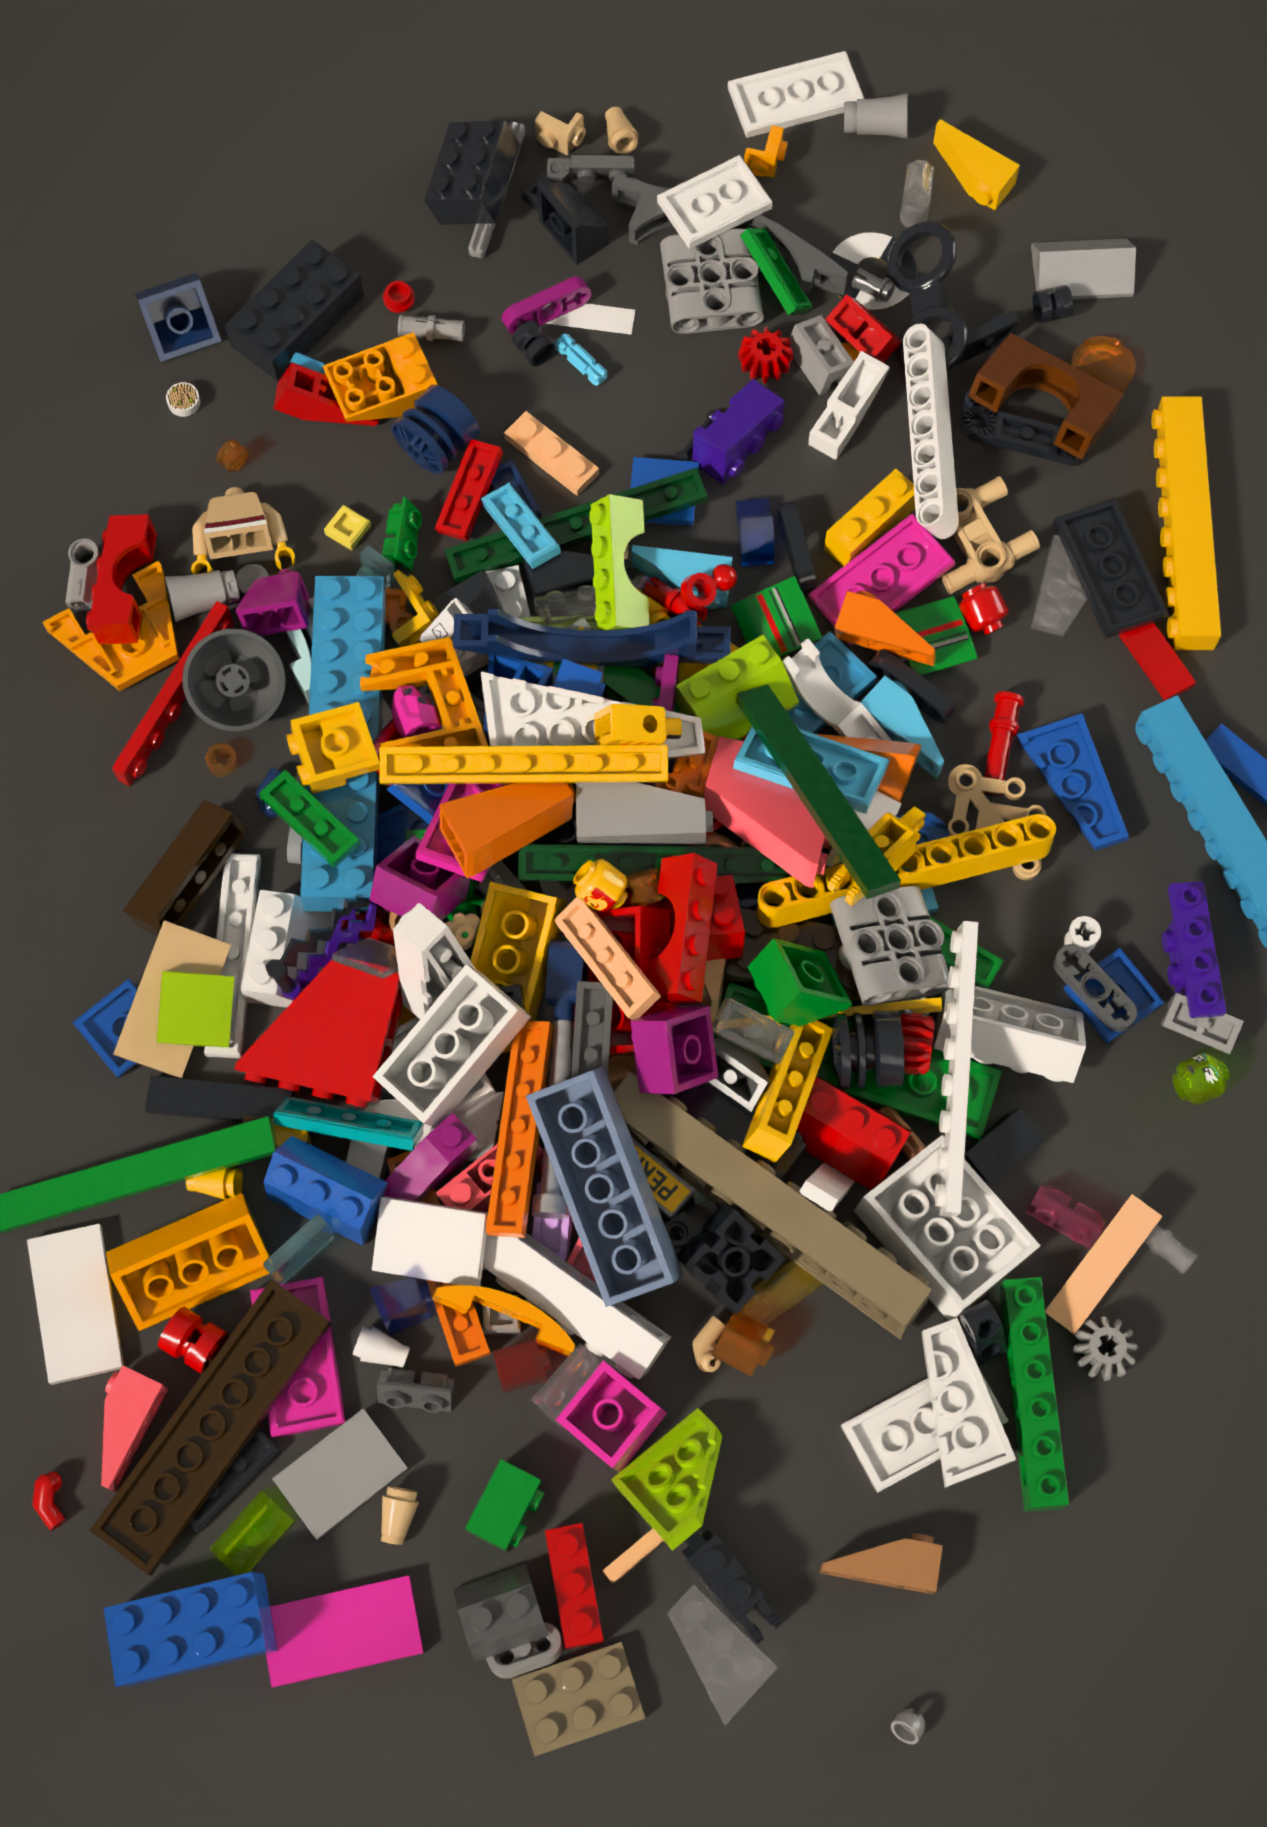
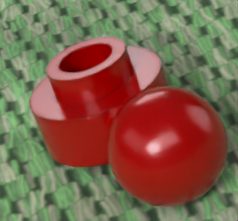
M720 564L712 570L710 576L706 573L689 575L681 583V597L689 607L701 608L708 606L714 601L717 590L728 591L735 586L737 573L730 565ZM693 586L698 590L697 597L693 594Z

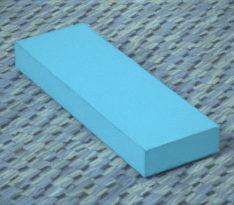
M510 483L481 498L484 508L532 569L561 553L559 544Z

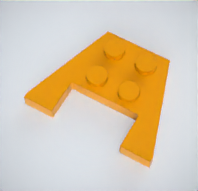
M159 561L132 574L134 581L147 603L139 607L143 618L138 643L98 644L92 632L87 635L84 634L70 608L42 622L48 633L118 691H122L180 660L164 571Z

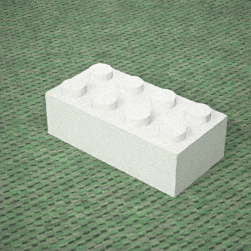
M466 964L374 1074L373 1078L422 1123L437 1127L453 1112L531 1016L483 973Z

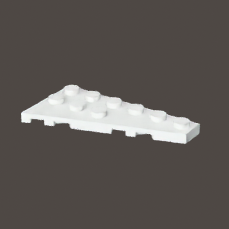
M481 672L490 746L595 745L594 713L610 704L636 705ZM665 710V718H680L682 721L681 738L666 739L665 743L662 744L668 745V759L704 755L705 746L701 718Z

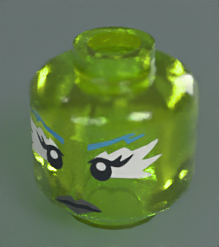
M1202 1053L1178 1063L1176 1074L1172 1075L1173 1085L1181 1100H1188L1193 1105H1199L1222 1096L1226 1090V1081L1230 1078L1225 1063L1222 1060L1217 1061L1209 1053Z

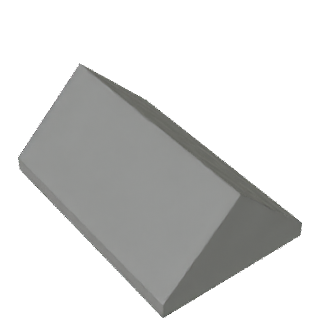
M1127 238L1031 244L1036 291L1046 290L1050 292L1055 287L1067 285L1073 300L1133 297L1136 247Z

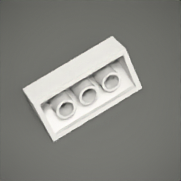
M978 986L974 987L970 1058H974L983 1064L995 1063L1007 1066L1019 1073L1031 1072L1043 1075L1055 1082L1067 1081L1074 1083L1086 1048L1083 1012ZM954 988L941 994L942 1011L937 1014L934 1028V1049H938L943 1053L946 1038H951L952 1024L946 1023V1010L948 1002H953Z

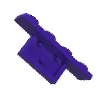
M1201 881L1171 883L1168 887V894L1173 919L1162 934L1163 950L1165 953L1169 952L1170 964L1167 969L1169 984L1171 986L1174 985L1175 993L1186 996L1189 1016L1191 1018L1224 1016L1226 1006L1204 883Z

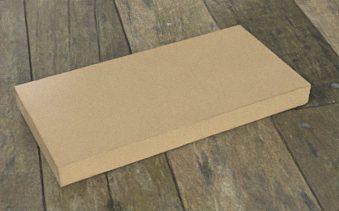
M163 921L113 1055L182 1079L194 1046L156 1043L162 971L220 975L231 944Z

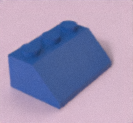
M293 1136L274 1151L263 1181L267 1199L362 1246L367 1242L380 1207V1199L384 1196L388 1186V1182Z

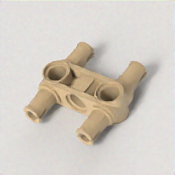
M1000 476L976 489L968 487L965 489L956 488L957 505H964L967 509L958 512L959 522L953 537L967 559V563L941 576L942 582L950 595L975 581L977 583L1000 580L1005 572L1015 565L1014 561L1040 549L1039 541L1032 530L1007 543L1001 542L986 517L983 507L1008 495L1007 487ZM994 558L999 563L995 566H986L983 564V561Z

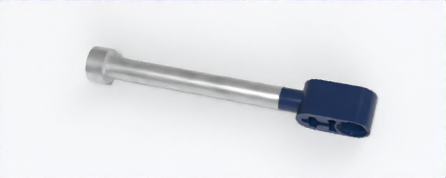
M551 939L549 944L546 1001L548 1006H555L549 1087L571 1079L577 981L588 982V965L568 939ZM544 1146L540 1194L533 1195L531 1215L544 1219L568 1218L569 1209Z

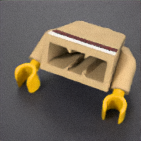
M229 488L225 496L209 500L207 511L203 512L193 525L194 555H197V560L192 564V574H199L203 568H208L207 572L214 571L207 561V555H209L210 559L273 550V545L277 547L275 563L278 569L282 570L279 560L282 556H289L292 560V566L294 567L295 554L285 543L288 541V537L280 513L269 504L260 503L255 492L244 493L241 488Z

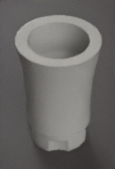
M908 93L890 97L857 99V102H844V133L857 132V135H883L907 139Z
M219 570L185 576H165L175 622L211 610L216 601L228 606L227 603L240 601L233 570L222 571L221 573Z

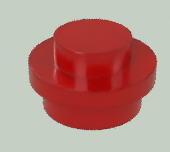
M394 281L386 287L383 293V302L388 310L395 313H403L414 305L415 294L407 283Z

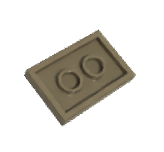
M622 1642L511 1679L534 1757L646 1719Z

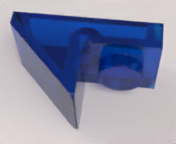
M769 498L736 501L735 508L741 566L774 564L773 516L770 515Z

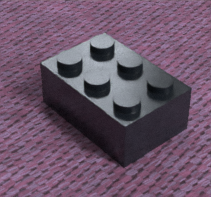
M505 120L449 123L424 200L440 225L496 223L520 147V143Z

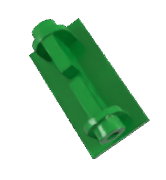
M403 497L402 504H393V507L388 511L386 533L388 535H396V537L384 539L381 560L386 568L394 569L397 564H401L409 572H412L414 558L417 556V538L422 525L421 512L406 497Z

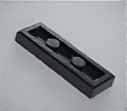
M259 1427L189 1523L197 1533H200L281 1452Z

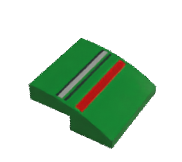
M795 576L730 606L746 644L764 635L779 657L802 648L801 643L805 639H809L813 643L822 638Z
M954 596L895 613L935 649L936 661L934 666L906 659L907 666L922 676L978 659L966 622Z

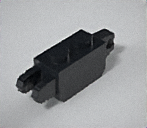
M706 1530L701 1535L696 1531L684 1541L688 1547L681 1553L685 1556L689 1568L733 1622L738 1621L757 1645L764 1638L760 1629L745 1615L750 1609L756 1605L763 1613L766 1621L775 1628L782 1624L781 1619L765 1601L764 1597L766 1595L716 1534L713 1536L709 1530Z

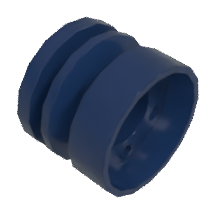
M431 384L414 401L415 409H406L402 413V417L393 422L391 431L398 444L412 460L427 471L439 475L446 470L448 463L453 462L457 458L456 450L463 451L467 448L469 441L475 439L480 434V428L470 410L455 395L439 385Z

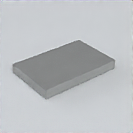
M363 1408L272 1479L318 1541L409 1469Z

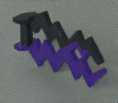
M345 899L343 909L332 908L328 928L308 929L305 941L291 938L281 959H272L265 965L268 976L275 980L285 997L294 1000L302 992V989L306 988L318 975L319 967H325L331 959L337 960L338 946L341 943H359V931L374 930L377 906L366 899ZM368 907L365 920H356L355 909ZM342 920H349L347 929H341ZM318 940L326 941L324 954H307L306 970L297 969L296 979H292L288 975L287 966L297 967L298 952L316 953Z

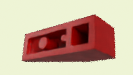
M291 362L278 382L274 410L307 421L376 426L379 422V419L346 421L326 375Z

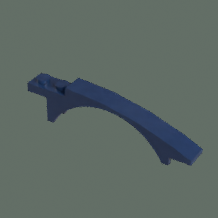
M488 609V614H454L453 648L482 654L561 663L563 659L577 664L657 668V666H661V663H664L665 654L679 655V663L713 664L730 654L731 627L697 626V611H685L671 619L647 626L618 630H575L540 625L516 618L499 609Z

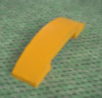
M455 1285L437 1288L432 1297L433 1301L464 1314L467 1313L472 1301L539 1328L534 1343L565 1356L573 1353L575 1344L567 1333L551 1317L527 1301L503 1291L480 1286Z

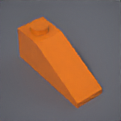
M847 591L835 625L836 638L877 651L885 650L898 657L934 666L936 661L935 649L882 601L866 591H857V593Z

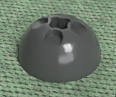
M224 629L204 637L191 650L183 669V690L192 710L209 725L226 731H244L264 723L279 707L285 691V671L276 650L259 635L242 629Z

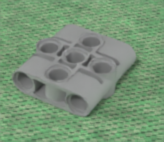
M730 229L691 249L687 247L680 235L668 236L661 241L660 249L666 285L665 295L668 300L672 331L679 334L738 329L753 327L763 321L764 314L758 282V265L740 237V234L746 229Z
M919 886L901 887L869 899L863 896L853 906L844 900L846 895L833 900L829 904L843 944L839 949V958L842 964L852 971L863 1005L928 997L951 989L948 987L949 971L940 947L944 941V933L941 927L931 920Z

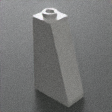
M637 782L576 783L578 845L706 844V832H713V811H705L704 798Z

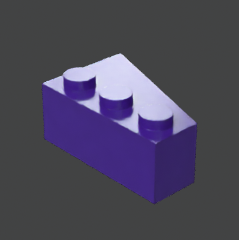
M754 379L751 380L729 400L731 406L724 413L717 410L712 414L711 419L714 421L706 429L699 426L694 430L693 462H699V469L722 485L731 476L733 478L737 477L742 471L745 460L751 453L753 455L757 454L762 448L765 437L769 432L777 431L785 419V415H783L785 400Z

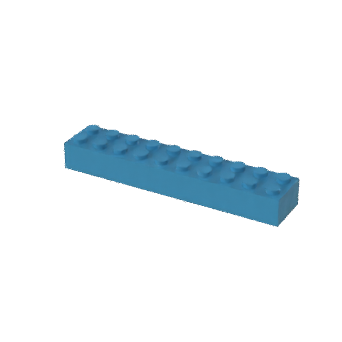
M315 576L309 715L359 702L373 742L382 731L383 690L361 691L360 679L361 676L370 678L372 666L365 663L366 655L385 651L387 595L384 577ZM377 771L347 778L346 785L312 794L309 785H306L305 789L359 839L360 846L337 867L333 868L303 839L300 898L304 911L332 912V908L343 909L345 899H366L371 903L372 901L369 899L377 866L380 775ZM368 907L355 909V912H367Z

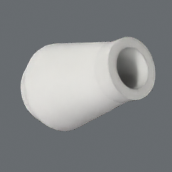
M372 1326V1329L362 1327L352 1355L360 1357L361 1362L403 1368L410 1347L399 1343L374 1326Z

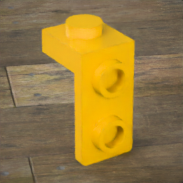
M397 570L393 575L418 613L392 633L397 644L404 647L422 643L420 641L421 635L439 616V613L429 600L424 601L420 595L424 590L418 580L412 574L407 577L400 570Z

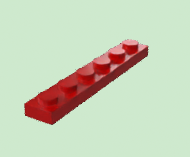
M216 601L114 763L112 770L119 782L131 786L135 778L138 779L143 775L148 757L153 750H157L161 746L165 736L164 732L170 722H175L179 717L182 703L186 698L182 677L187 657L194 646L204 637L216 631L233 629V618L228 606Z

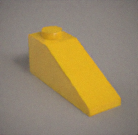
M940 119L937 122L933 143L969 196L973 197L979 204L996 210L1016 184L1020 165Z

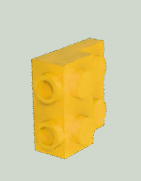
M359 702L290 720L292 734L286 735L288 746L292 755L299 754L302 765L296 766L301 785H309L312 794L346 785L347 778L380 770V762Z

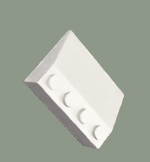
M941 1135L866 1194L854 1212L882 1245L898 1259L897 1262L907 1272L913 1269L928 1280L927 1286L932 1289L929 1299L949 1321L958 1318L960 1313L974 1305L1041 1245L965 1159L961 1214L955 1217L940 1216V1206H935V1189L937 1183L942 1184L943 1169L937 1168L939 1147H944L945 1137Z

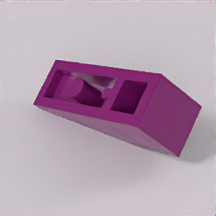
M452 1113L432 1130L385 1180V1182H388V1186L384 1196L420 1202L479 1150L477 1138Z

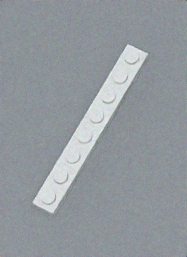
M963 921L957 931L952 932L950 944L951 952L956 953L955 967H950L948 987L954 988L953 1002H948L946 1010V1023L952 1024L951 1038H946L944 1044V1059L949 1060V1073L943 1075L941 1089L942 1096H947L946 1110L941 1111L939 1131L945 1133L944 1147H939L937 1155V1168L943 1169L942 1184L937 1183L935 1189V1206H940V1216L955 1217L961 1214L978 937V922Z

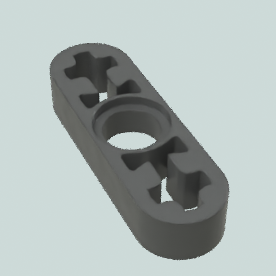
M1067 944L1061 947L1053 962L1056 973L1108 1029L1115 1032H1123L1129 1029L1137 1016V1009L1132 1000L1082 947L1075 944ZM1065 956L1069 959L1075 956L1078 959L1076 963L1078 970L1073 965L1068 968L1064 966ZM1085 968H1087L1089 972L1085 973L1081 981L1078 982L1076 978L1079 973H1083ZM1091 979L1100 981L1105 988L1104 994L1097 997L1090 995L1086 991L1085 983ZM1110 994H1112L1114 998L1111 1000L1110 1004L1107 1003L1106 1006L1102 1008L1100 1005L1107 1000ZM1112 1006L1116 1010H1121L1122 1008L1126 1010L1125 1020L1122 1018L1115 1020L1112 1017L1114 1013Z

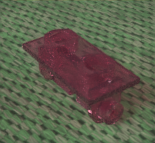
M1041 1184L1026 1213L1035 1217L1041 1223L1049 1225L1065 1234L1074 1242L1090 1249L1106 1223V1220L1101 1218V1213L1094 1211L1079 1201L1074 1210L1067 1207L1072 1197L1057 1190L1052 1185L1046 1187Z

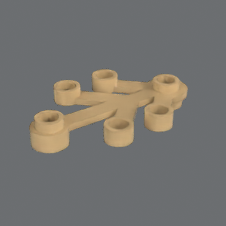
M968 764L955 767L949 775L948 786L950 791L956 796L953 818L947 827L949 836L957 834L952 830L954 823H961L964 826V832H968L969 824L966 820L969 800L978 810L976 829L1003 823L1004 820L1011 821L1027 817L1032 811L1046 815L1044 808L1039 805H1032L1027 809L990 803L983 794V792L1005 794L1010 800H1018L1025 792V783L1020 778L1013 777L1007 781L982 777L976 767ZM969 776L972 779V784L970 786H963L959 778ZM1010 784H1017L1021 792L1012 794L1009 792L1008 786ZM1041 859L1033 861L1034 867L1030 870L1024 869L1022 864L1012 866V870L1019 879L1031 880L1041 870Z

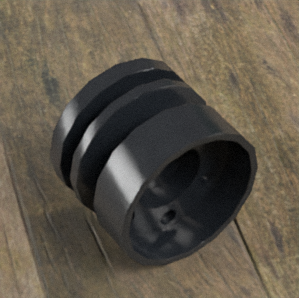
M897 1010L873 1011L870 1028H864L861 1014L853 1012L851 1029L848 1028L846 1014L835 1013L833 1031L830 1036L832 1068L836 1074L839 1089H849L851 1072H854L856 1086L864 1088L867 1071L873 1072L877 1087L902 1086L904 1079V1043L899 1012Z

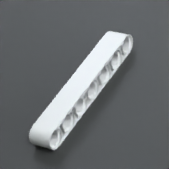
M915 324L906 331L903 347L916 518L936 538L946 539L955 533L959 518L944 343L926 325Z

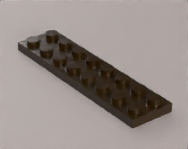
M271 1279L89 1531L144 1573L152 1576L330 1328L332 1322Z

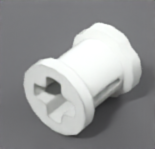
M1088 916L1077 917L1071 923L1069 932L1064 937V945H1078L1089 954L1101 936L1099 923Z

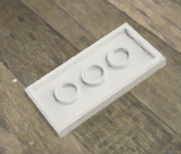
M846 51L728 81V90L746 138L770 132L771 125L787 128L844 113V102H857V99H865Z
M95 1224L28 1239L27 1244L48 1383L53 1385L120 1370L124 1366L102 1226Z
M982 1375L1001 1424L1004 1425L1008 1422V1419ZM928 1378L841 1425L877 1493L940 1460Z

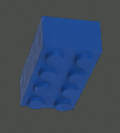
M249 1572L103 1608L115 1687H132L278 1651L265 1575L263 1573Z

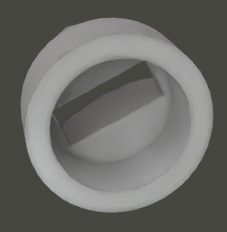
M908 1708L903 1709L896 1715L891 1723V1730L899 1740L913 1745L919 1741L924 1733L925 1721L922 1714L917 1716L913 1713L914 1709Z

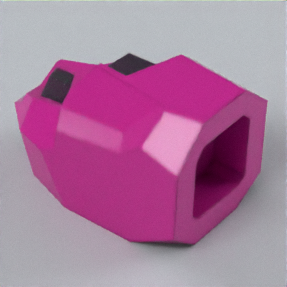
M398 686L392 699L391 710L397 731L406 738L439 730L442 727L437 707L431 704L430 699L423 696L415 686Z

